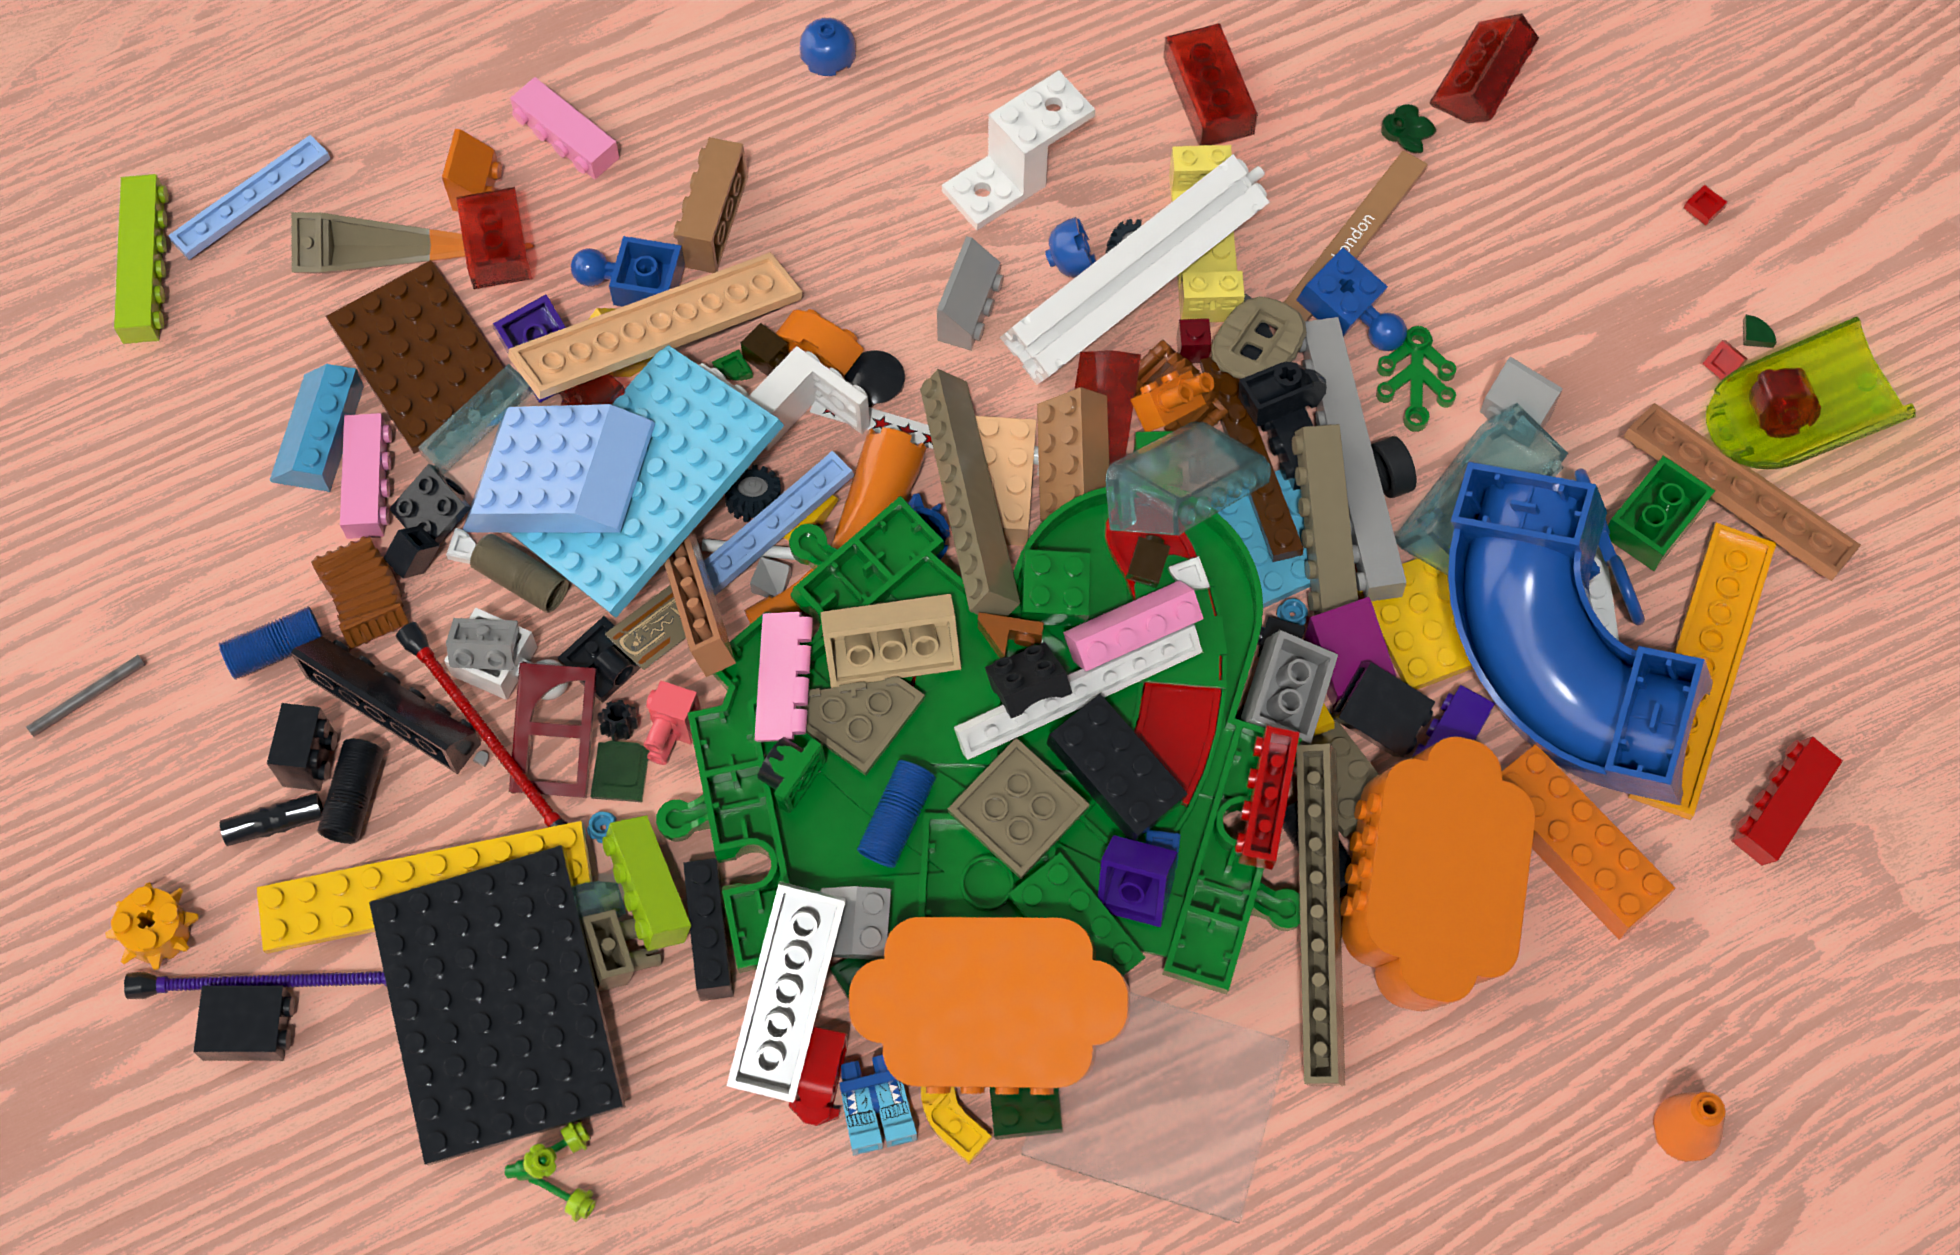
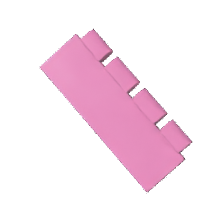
M800 612L763 614L755 725L756 742L779 741L783 737L794 741V734H806L807 710L796 709V706L808 705L809 678L798 677V674L810 673L811 646L800 645V642L812 641L813 618L802 617Z

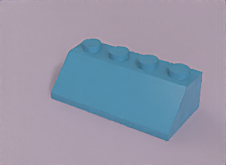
M325 364L304 374L270 477L272 483L331 492L343 454L344 415H355L364 388L356 368Z

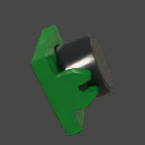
M783 737L773 746L760 767L758 779L776 790L774 795L778 806L786 813H792L826 763L822 744L811 738L803 749L786 737Z

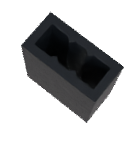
M1361 661L1332 711L1331 716L1335 721L1392 756L1404 758L1405 754L1408 755L1414 749L1417 743L1416 735L1421 726H1426L1432 718L1433 710L1431 709L1435 701L1374 663Z
M202 986L193 1052L203 1061H284L285 1050H289L291 1045V1032L287 1029L289 1017L294 1015V997H291V994L284 986Z

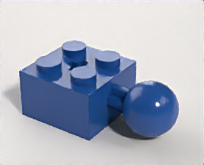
M623 236L616 263L608 262L603 253L593 248L580 250L571 261V273L574 279L581 285L588 287L597 286L605 279H609V289L613 305L621 307L679 286L685 267L681 245Z
M1344 247L1311 279L1296 300L1318 320L1338 317L1343 337L1361 320L1369 327L1368 335L1371 343L1382 351H1393L1399 348L1407 336L1406 324L1400 316L1394 313L1380 314L1373 308L1388 286Z

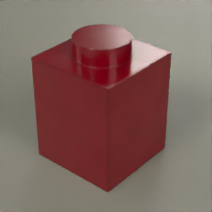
M1209 318L1179 319L1177 331L1178 353L1187 358L1191 363H1200V359L1210 357L1212 343Z

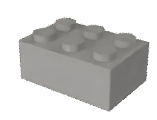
M1282 630L1266 638L1240 720L1265 728L1266 726L1300 732L1299 738L1302 739L1300 745L1311 744L1338 654Z

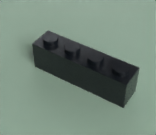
M717 859L683 862L688 914L691 924L690 933L695 982L700 1001L734 997L721 876Z

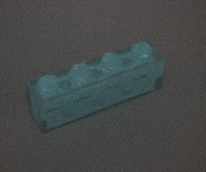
M508 364L418 447L420 454L431 465L436 466L444 475L501 422L508 407H517L531 394L530 386Z

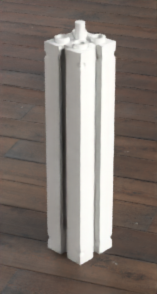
M1234 154L1004 333L1000 337L1011 353L1014 356L1017 355L1024 364L1022 367L1035 384L1038 385L1270 203L1266 198L1267 193L1259 183H1256L1265 176L1263 169L1257 166L1249 172L1246 164L1241 159H1237Z

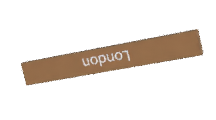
M1403 150L1283 303L1297 310L1304 321H1309L1313 315L1296 301L1304 287L1343 247L1357 259L1426 171L1428 164Z

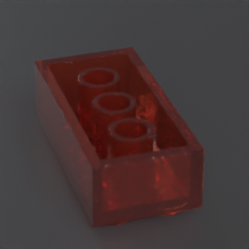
M1220 23L1166 36L1163 58L1198 145H1216L1254 135L1258 113Z

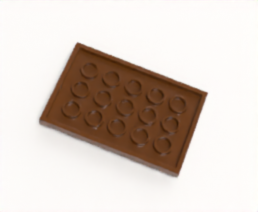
M431 260L326 316L328 323L413 454L520 395L517 386Z

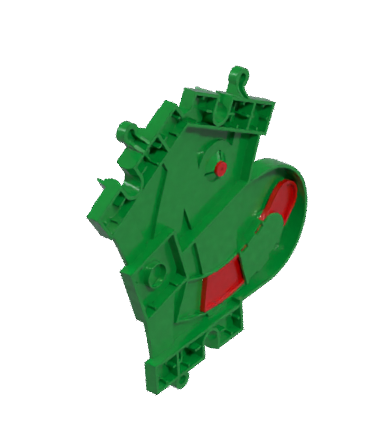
M1121 484L1107 486L1087 492L1065 503L1037 527L1028 539L1013 572L1016 588L1021 603L1022 559L1025 549L1090 553L1089 617L1087 621H1090L1175 583L1176 581L1170 575L1168 567L1199 556L1210 585L1205 590H1194L1204 618L1193 623L1196 627L1202 653L1104 697L1133 731L1136 727L1135 734L1188 793L1182 804L1150 829L1151 831L1181 834L1178 866L1161 928L1115 915L1112 916L1142 953L1167 958L1162 975L1227 995L1251 915L1267 920L1273 928L1279 931H1291L1300 925V894L1291 889L1274 891L1261 883L1264 868L1239 863L1240 853L1235 852L1236 840L1228 835L1223 825V818L1226 815L1235 811L1242 812L1244 800H1251L1252 789L1247 788L1250 768H1257L1259 758L1253 756L1255 740L1257 736L1262 737L1266 729L1265 727L1235 719L1262 626L1263 595L1260 578L1253 558L1238 533L1216 511L1187 494L1156 485ZM901 496L839 549L828 544L825 532L817 525L803 524L795 528L789 539L791 554L796 561L809 565L813 571L794 586L790 596L803 612L813 616L820 623L819 630L812 637L811 642H800V645L811 646L810 673L798 674V677L809 678V690L831 688L820 612L951 594L955 613L961 670L901 678L923 693L925 699L869 773L865 776L822 745L826 763L792 813L788 814L779 808L774 795L776 790L758 779L760 767L773 746L778 742L755 741L763 614L730 641L736 664L712 674L727 690L723 704L721 706L688 712L703 795L689 803L682 800L665 802L657 812L656 824L661 834L673 842L686 840L694 832L710 829L718 863L737 860L749 853H761L771 860L770 871L762 881L753 884L736 883L722 886L732 945L739 973L757 970L779 882L820 892L821 888L853 886L891 889L888 933H891L899 923L915 917L1025 918L1007 896L1008 893L1060 852L1098 898L1101 859L1113 835L1123 838L1127 837L1046 744L1050 733L1080 709L1017 737L1020 742L1090 804L1086 812L1022 879L1014 874L948 813L947 809L1014 739L968 760L962 753L954 727L1003 705L998 695L992 690L985 670L986 666L993 664L1000 658L978 629V614L969 611L963 579L936 557L944 549V541ZM1146 535L1157 536L1165 540V545L1171 546L1157 588L1125 579L1139 536L1146 538ZM1020 604L1007 617L1020 619ZM1044 625L1041 644H1047L1066 671L1067 676L1081 670L1082 668L1073 661L1063 632L1076 626ZM1009 639L1006 657L1023 652L1028 647L1018 645L1014 642L1015 640ZM1143 683H1144V694H1143V696H1142ZM807 733L804 735L794 734V741L792 742L804 749L812 737ZM1301 738L1298 740V745L1301 743ZM905 760L930 771L935 775L936 780L933 783L932 789H930L931 791L928 798H926L924 806H922L923 809L919 813L920 816L917 817L918 819L915 822L914 828H912L909 839L905 843L903 852H901L902 854L898 858L896 867L891 868L864 857L857 851V848L877 808L876 806L880 802L879 800L885 791L884 789L887 788L886 785L889 782L890 776H892L893 770H895L896 764H898L897 762ZM1147 833L1137 841L1146 843Z

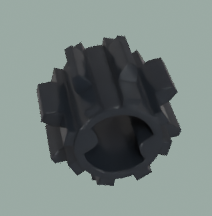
M618 700L614 703L611 701L607 702L606 709H602V712L597 714L598 721L601 724L599 726L601 735H606L608 738L612 737L613 742H618L619 739H630L629 734L633 733L634 729H638L635 707H630L628 704L625 705L623 700Z

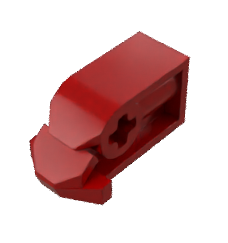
M813 1027L797 1093L799 1098L794 1100V1103L789 1102V1108L805 1124L818 1126L837 1120L840 1117V1109L833 1108L841 1077V1065L844 1064L848 1048L845 1033Z

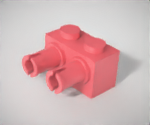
M660 680L657 689L652 690L647 699L646 707L649 710L650 720H652L653 725L643 745L646 749L650 750L647 755L650 761L659 765H666L675 741L692 744L693 739L688 712L701 710L697 692Z

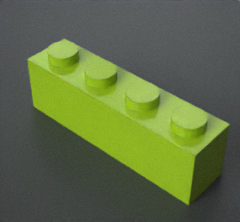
M647 815L611 822L606 836L602 840L603 849L606 856H610L613 862L615 881L622 885L626 909L629 912L632 911L634 916L635 931L638 939H643L647 951L685 943L691 924Z

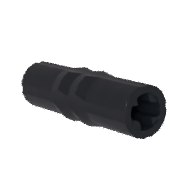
M318 793L287 802H276L269 807H259L251 812L222 819L219 822L222 838L226 846H231L259 837H269L275 833L286 832L292 828L319 821L323 813V805Z

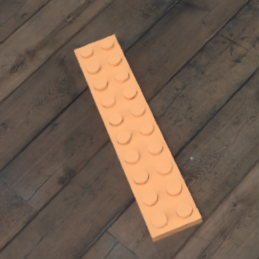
M769 252L509 349L508 357L540 400L653 357L667 345L676 348L801 300L803 291L773 254Z

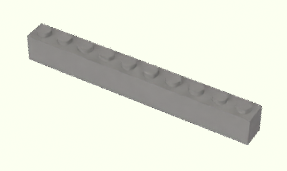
M1339 318L1305 321L1307 336L1303 341L1302 348L1298 351L1304 354L1305 360H1303L1302 365L1306 369L1316 370L1325 377L1327 385L1326 394L1317 405L1318 411L1315 413L1316 426L1340 424L1353 555L1358 571L1356 573L1357 590L1363 591L1364 598L1369 597L1371 601L1402 597L1407 582Z

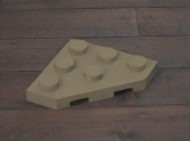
M897 676L876 682L866 683L864 681L844 684L836 688L810 689L808 705L796 706V709L807 710L806 733L866 776L924 701L925 695Z

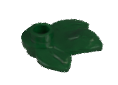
M1411 104L1398 106L1394 114L1385 116L1381 124V132L1387 140L1399 142L1402 148L1413 153H1422L1424 147L1421 140L1430 138L1437 132L1434 124L1426 117L1419 116V108Z

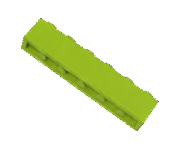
M157 174L121 177L114 329L123 344L159 341L160 329L164 328V318L160 308L161 303L165 302V293L161 281L166 276V268L162 260V253L167 251L163 228H167L168 225L164 203H168L169 196L167 187L161 184Z

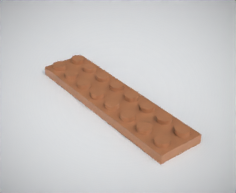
M1656 403L1639 417L1623 436L1632 442L1636 448L1645 451L1657 461L1664 455L1713 488L1715 493L1711 500L1720 503L1734 513L1738 519L1753 526L1764 537L1773 540L1786 549L1790 555L1799 558L1812 567L1816 573L1825 576L1830 581L1837 576L1861 546L1851 537Z

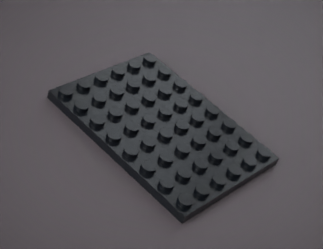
M562 845L369 902L424 1165L429 1166L569 1125L568 1123L570 1122L576 1123L626 1108L565 848Z

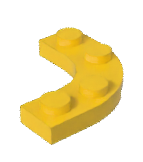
M921 1086L922 1106L932 1130L948 1147L970 1165L992 1140V1136L971 1119L960 1107L955 1094L956 1087H951L950 1093L931 1094L926 1093V1086Z

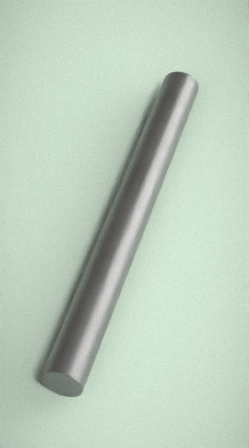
M136 655L35 720L26 728L35 737L145 666V663L139 655Z

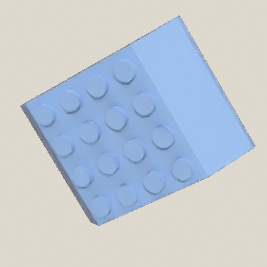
M611 404L508 407L499 424L463 530L465 532L620 533L655 423L650 419Z

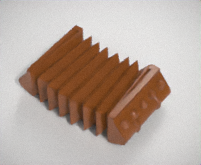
M1162 339L1133 368H1130V371L1119 382L1127 392L1136 397L1141 394L1139 388L1153 381H1156L1158 385L1161 384L1160 377L1177 370L1180 375L1191 370L1194 377L1201 373L1193 366V363L1176 352ZM1213 390L1202 393L1206 402L1205 405L1164 427L1165 431H1173L1174 443H1179L1180 450L1184 454L1195 443L1198 444V441L1212 427L1218 425V422L1229 413L1227 407L1218 400L1219 395Z
M362 536L356 542L350 541L347 546H339L337 550L333 552L327 551L326 555L315 556L314 560L311 561L320 581H322L326 590H328L333 598L336 610L339 613L337 616L340 621L339 627L350 649L364 643L368 644L373 639L390 632H395L396 629L409 624L402 609L404 607L400 599L402 595L394 575L384 557L375 548L370 536Z

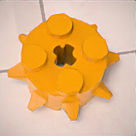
M149 882L145 883L144 887L136 888L133 893H130L122 901L118 900L116 902L117 909L111 919V929L105 934L107 939L118 940L125 947L121 959L122 964H126L133 958L150 963L154 970H158L163 959H172L180 951L189 950L187 941L190 937V932L188 929L191 924L199 919L197 913L186 912L179 905L183 889L179 888L169 894L163 890L153 888Z

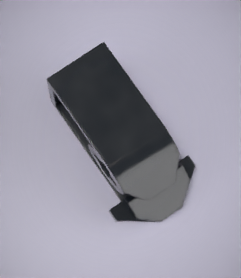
M1286 361L1240 379L1238 398L1256 427L1304 407L1310 406L1311 409L1317 407L1326 394V379L1316 370L1306 369L1295 362Z

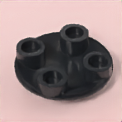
M873 350L861 353L844 378L852 386L858 385L865 391L868 397V407H872L876 404L887 402L902 392L904 389L905 373L903 366L893 355L884 351Z

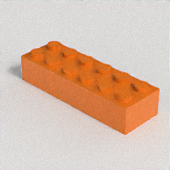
M1533 745L1502 771V780L1519 786L1527 793L1533 803L1535 826L1532 849L1618 940H1621L1662 905L1676 889L1537 745Z

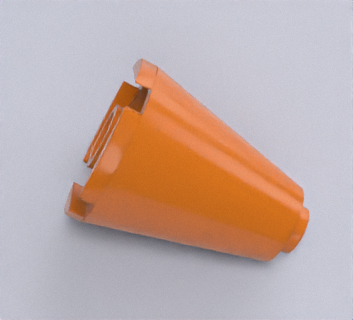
M1711 1092L1681 1093L1664 1100L1653 1117L1655 1138L1658 1145L1667 1155L1684 1162L1700 1161L1712 1155L1722 1140L1726 1113L1723 1101Z

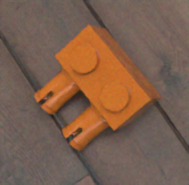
M1175 370L1160 377L1161 384L1158 385L1156 381H1153L1139 388L1141 394L1130 400L1144 431L1150 432L1164 427L1205 405L1206 402L1202 393L1213 390V377L1206 372L1194 377L1191 370L1179 375L1178 371Z

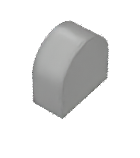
M479 751L473 761L486 767L489 762V756L485 751Z

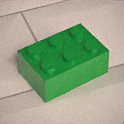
M1663 455L1611 518L1608 524L1610 540L1645 566L1655 571L1707 507L1715 490Z

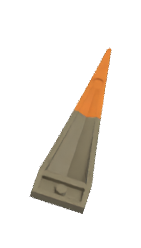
M291 212L293 273L329 274L427 262L429 260L435 261L532 249L535 247L533 244L426 229L328 213Z

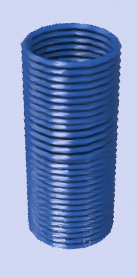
M307 606V608L304 607V609L298 610V612L295 611V613L292 612V614L283 616L282 619H275V622H268V624L256 627L249 632L237 635V637L234 636V638L228 639V641L219 642V649L231 676L237 680V678L240 679V677L249 675V673L252 674V672L261 670L271 664L273 665L284 660V658L291 657V652L295 647L323 636L311 608Z
M905 760L897 762L898 764H896L895 770H893L892 776H890L889 782L886 785L887 788L884 789L885 791L879 800L880 802L876 806L877 808L857 848V851L864 857L891 868L896 867L898 858H900L901 852H903L905 843L909 839L908 837L916 824L917 817L920 816L919 813L923 809L922 806H924L926 798H928L931 791L930 789H932L933 783L936 780L935 775L930 771Z

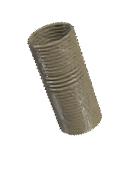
M492 533L485 535L477 543L470 557L471 568H474V570L515 593V595H518L545 613L554 611L567 593L569 582L565 577Z

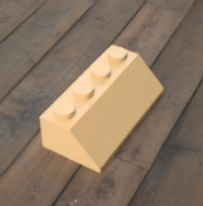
M951 594L820 612L831 688L864 681L866 683L882 681L885 678L897 676L905 678L961 670L956 620Z

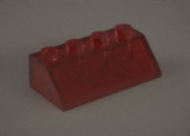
M1523 13L1477 23L1429 103L1432 107L1467 123L1486 122L1495 116L1496 110L1508 94L1509 88L1520 74L1521 68L1532 54L1533 48L1539 40L1538 35Z
M1114 350L1080 352L1075 389L1082 387L1107 396L1110 479L1122 481L1134 409L1130 399L1136 396L1141 354Z

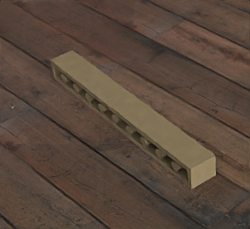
M937 369L930 378L924 381L920 391L969 611L975 614L981 612L1007 617L1020 604L968 384L967 381Z
M1330 744L1297 745L1304 1084L1309 1086H1345L1337 752Z

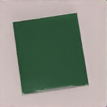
M619 741L598 742L591 799L643 803L649 761L647 755L650 750L639 743Z

